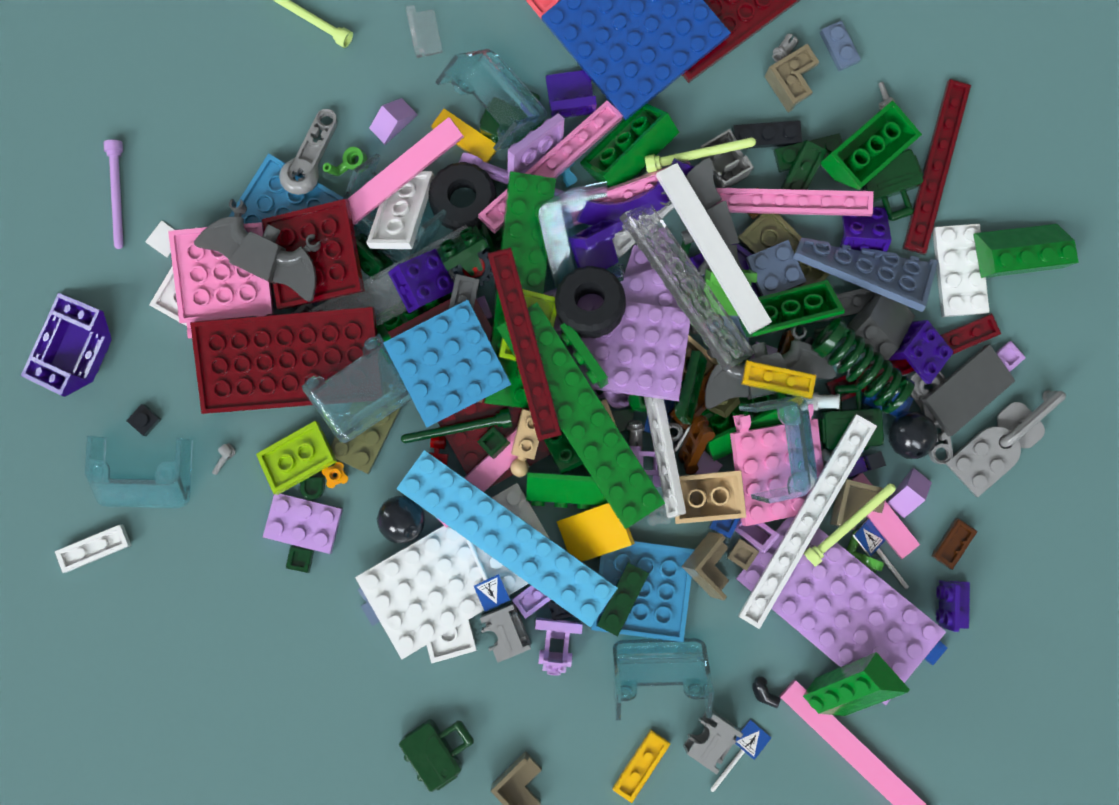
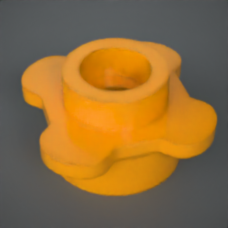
M336 462L334 466L322 470V474L327 479L326 485L329 488H334L337 484H345L348 481L344 464L341 462Z

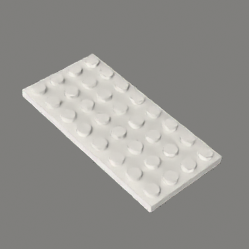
M518 483L492 497L549 538L531 505L526 501V497ZM442 526L355 577L401 659H404L484 611L474 588L475 585L483 582L484 579L466 539L449 526L447 528ZM474 545L488 579L499 574L508 595L529 584Z

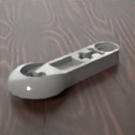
M322 109L317 113L296 157L286 162L281 168L279 175L280 183L286 191L301 195L312 191L317 185L319 178L318 164L337 127V118L334 111ZM325 116L333 119V122L329 125H324L320 121ZM321 130L322 141L318 140L316 143L313 138H318ZM300 173L303 174V178H299L298 181L295 179V176H299Z
M941 372L932 381L933 389H930V391H933L945 380V376ZM914 373L911 380L915 383V387L911 397L919 405L921 413L929 417L937 428H941L922 401L929 394L928 390H924V385L926 384L917 373ZM941 428V433H938L939 441L944 440V444H936L929 453V457L936 464H947L952 460L953 449L950 436H947ZM940 447L946 450V457L941 461L935 455L936 450Z

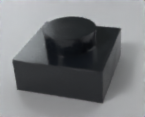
M141 404L126 421L142 436H147L161 421V418L145 404Z

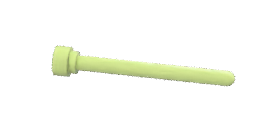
M273 0L332 35L336 44L346 48L351 43L353 32L345 27L336 28L291 0Z
M750 137L664 157L655 156V154L645 156L648 174L662 169V166L671 165L674 158L685 162L753 147L756 144V140Z
M888 484L817 547H809L803 554L815 567L819 565L824 557L823 554L895 492V485Z

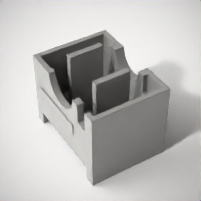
M729 129L701 145L700 149L737 141V139ZM740 150L699 158L701 161L707 158L712 160L713 180L718 188L732 187L747 178L754 168L748 157Z
M513 602L482 614L480 620L481 623L485 622L486 627L481 632L492 631L498 637V641L489 647V652L493 650L498 663L531 649V642L516 605Z
M708 707L703 717L698 719L704 725L703 732L699 735L688 734V739L683 747L690 757L717 775L719 769L716 768V763H723V759L728 751L736 743L734 736L736 735L741 738L743 733L737 726Z

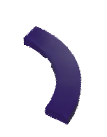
M674 158L670 165L678 163L685 177L695 167ZM658 180L657 184L647 192L644 191L623 202H599L585 198L576 220L587 225H594L602 220L621 221V225H626L658 212L665 207L660 202L667 203L670 199L667 194H661L665 191Z

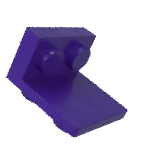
M584 70L546 75L551 118L558 113L563 118L590 115L596 110V96H593L591 79Z
M873 207L872 216H842L844 235L840 247L843 244L851 246L853 250L861 251L862 248L887 252L892 239L885 208Z
M602 220L569 237L578 268L595 266L607 269L618 263L612 238L615 237L616 233L623 230L621 221Z
M436 249L400 263L388 272L409 314L453 291L454 283Z
M928 320L914 321L911 323L899 349L889 360L906 359L925 384H931L953 354V350Z
M939 580V585L936 588V597L939 600V609L936 610L938 625L953 632H959L960 628L969 629L970 582Z

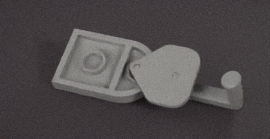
M1045 391L1042 395L1044 402L1033 412L1023 403L1013 402L998 414L997 427H988L981 430L960 448L946 465L975 497H979L1018 462L1021 448H1031L1044 436L1045 428L1041 420L1065 400V392Z

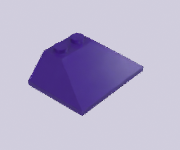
M58 293L21 376L64 397L92 383L112 341L104 312Z

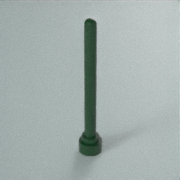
M509 408L500 410V413H496V416L404 434L401 436V441L403 443H411L498 425V427L503 426V428L513 427Z

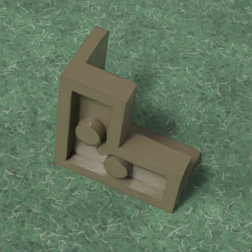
M808 44L771 65L764 76L788 113L794 109L796 104L805 100L813 93L802 77L803 74L819 64V60Z
M846 479L836 496L830 525L840 527L883 488ZM885 500L873 512L882 513Z
M709 532L681 567L710 597L725 600L727 596L722 592V589L729 580L715 564L728 549L723 543L726 537L720 533Z
M525 751L492 783L491 792L503 805H541V801L526 785L542 771V768Z

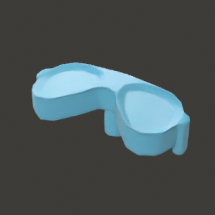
M573 164L560 174L563 176L566 188L577 181V177L570 171V167Z

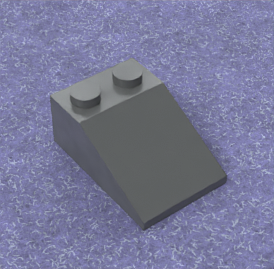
M876 293L846 327L854 329L856 336L863 337L865 344H871L874 347V352H880L884 360H889L899 349L915 315L906 305Z

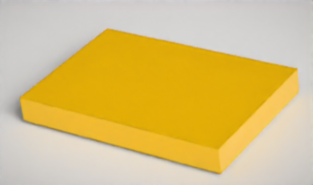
M608 503L556 521L567 551L581 562L635 544L629 528L624 529Z

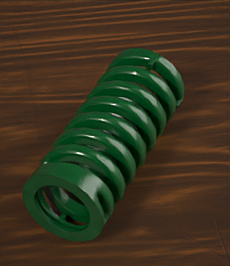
M836 318L829 323L816 337L811 350L817 352L819 357L824 358L842 338L847 336L845 342L830 355L827 363L830 366L836 365L846 355L851 346L856 344L855 349L839 363L837 372L843 374L848 371L846 380L852 382L857 379L855 388L861 390L866 387L864 396L867 398L876 395L873 403L876 406L881 405L882 411L885 414L899 408L911 395L915 383L909 377L902 376L901 370L893 368L892 363L889 360H884L880 352H874V347L871 344H865L864 338L856 336L855 330L850 327L847 328L845 321L841 318ZM829 332H831V334H830L823 342H821L822 339H823ZM865 352V356L853 366L859 356ZM875 360L874 364L865 371L870 362ZM884 368V371L876 377L880 369ZM893 376V380L887 383L888 379ZM900 391L897 398L894 401H891L893 397Z

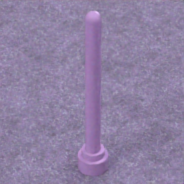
M119 140L104 141V152L107 153L110 164L114 247L121 249L124 244L119 157H121L123 152V142Z

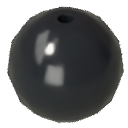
M907 412L892 421L888 431V439L895 453L906 459H918L926 456L934 449L938 434L935 424L929 417L920 412Z
M407 496L389 498L382 504L377 516L379 531L387 540L393 543H408L415 540L423 531L425 524V513L422 507Z

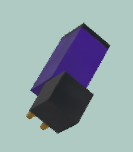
M879 451L859 457L848 477L886 466L882 452Z

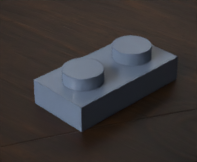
M842 20L820 31V35L838 71H842L860 62L861 59Z

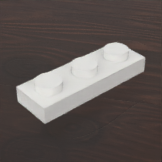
M120 524L57 550L55 554L62 572L67 573L132 545L124 525Z

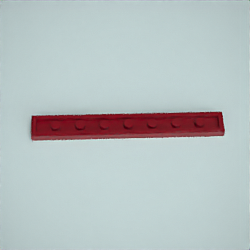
M952 79L947 81L923 170V182L918 188L913 207L914 212L910 218L902 249L923 255L927 253L970 92V84Z
M507 248L488 253L537 440L540 441L562 435L512 249Z
M989 314L940 336L953 350V354L998 336L1001 332L993 314ZM906 359L889 360L893 368L901 370L902 376L915 371ZM884 368L880 369L876 377L884 371ZM846 375L825 384L830 395H835L834 389L837 385L855 384L857 379L848 382ZM893 376L890 377L887 382L893 380ZM856 393L841 394V400L844 401L856 396Z

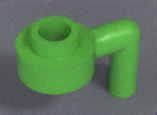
M350 147L344 152L343 162L336 167L325 163L323 170L334 176H340L348 169L360 171L367 163V156L363 150L357 147ZM359 156V160L355 164V158Z
M852 534L846 550L875 574L877 570L882 572L884 562L856 552L859 543Z

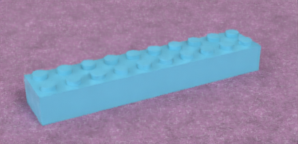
M425 450L396 488L589 627L593 625L618 589L611 582Z

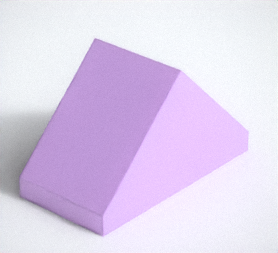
M400 98L382 105L369 129L386 145L417 116V113Z
M912 468L886 502L892 510L902 518H905L926 500L932 482L915 468Z
M741 518L734 530L762 553H765L780 536L764 523L743 526Z

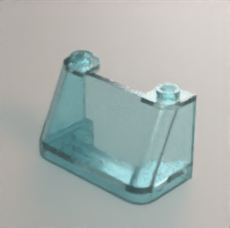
M380 334L365 341L362 349L364 355L326 381L320 376H313L302 385L303 392L341 443L354 439L412 399L383 344L385 340Z

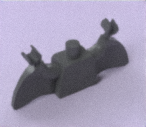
M707 158L697 164L686 175V178L741 270H744L738 259L737 245H731L739 243L727 202L726 200L721 201L722 198L715 188L712 160ZM671 201L667 203L660 202L662 205L669 206L672 204ZM688 230L681 232L685 245L695 242ZM705 258L704 262L698 267L699 271L691 272L687 277L686 282L691 277L697 278V282L692 288L698 287L701 277L705 276L706 269H711Z
M231 199L229 202V206L234 212V217H226L212 223L194 241L196 247L220 252L229 259V263L274 285L279 283L289 286L308 302L314 299L316 270L308 252L318 251L321 247L320 241L315 245H310V242L316 238L314 234H310L306 238L307 245L304 247L300 246L297 250L289 252L275 243L281 231L271 225H267L262 237L253 232H247L244 228V218L241 217L247 211V206L242 199H240L238 207H236L234 199Z
M796 326L791 328L794 341H791L789 351L783 355L780 352L768 355L765 342L752 345L755 358L748 361L814 374L816 379H833L836 377L834 368L827 363L828 359L826 357H819L817 352L811 350L810 344L801 342V338L805 337L807 333L804 326L800 335L795 333ZM714 344L718 349L717 355H714L710 349L707 350L708 356L716 358L720 362L711 372L706 384L705 407L707 409H711L731 398L748 397V400L779 393L742 385L745 364H735L728 357L725 358L724 349L721 345Z

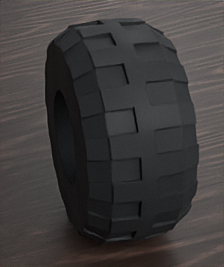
M467 162L452 163L441 169L432 180L429 190V203L434 216L444 227L455 232H461L467 227L473 228L474 226L480 229L482 221L478 218V214L497 198L496 188L489 174L478 165ZM459 188H469L477 194L475 201L465 208H459L451 204V195Z
M586 266L574 269V271L563 278L556 289L555 308L560 322L573 328L581 338H599L609 334L620 324L625 313L626 297L624 288L617 277L605 268ZM587 294H596L604 299L603 304L594 311L582 310L577 306L580 298Z

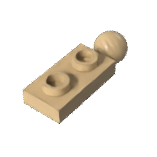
M523 408L511 450L512 455L518 456L510 466L512 474L517 477H523L528 473L529 465L526 460L527 458L535 459L539 443L530 410Z

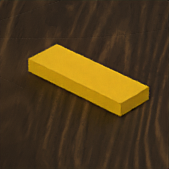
M443 109L431 125V128L435 129L450 117L464 136L455 145L467 153L479 157L483 162L489 163L499 149V145L446 109Z
M747 360L741 384L811 399L813 397L816 375Z
M650 729L612 787V790L633 803L671 743Z

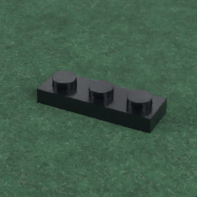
M800 120L734 125L732 128L733 135L737 140L750 137L755 138V146L744 149L789 146L802 142Z

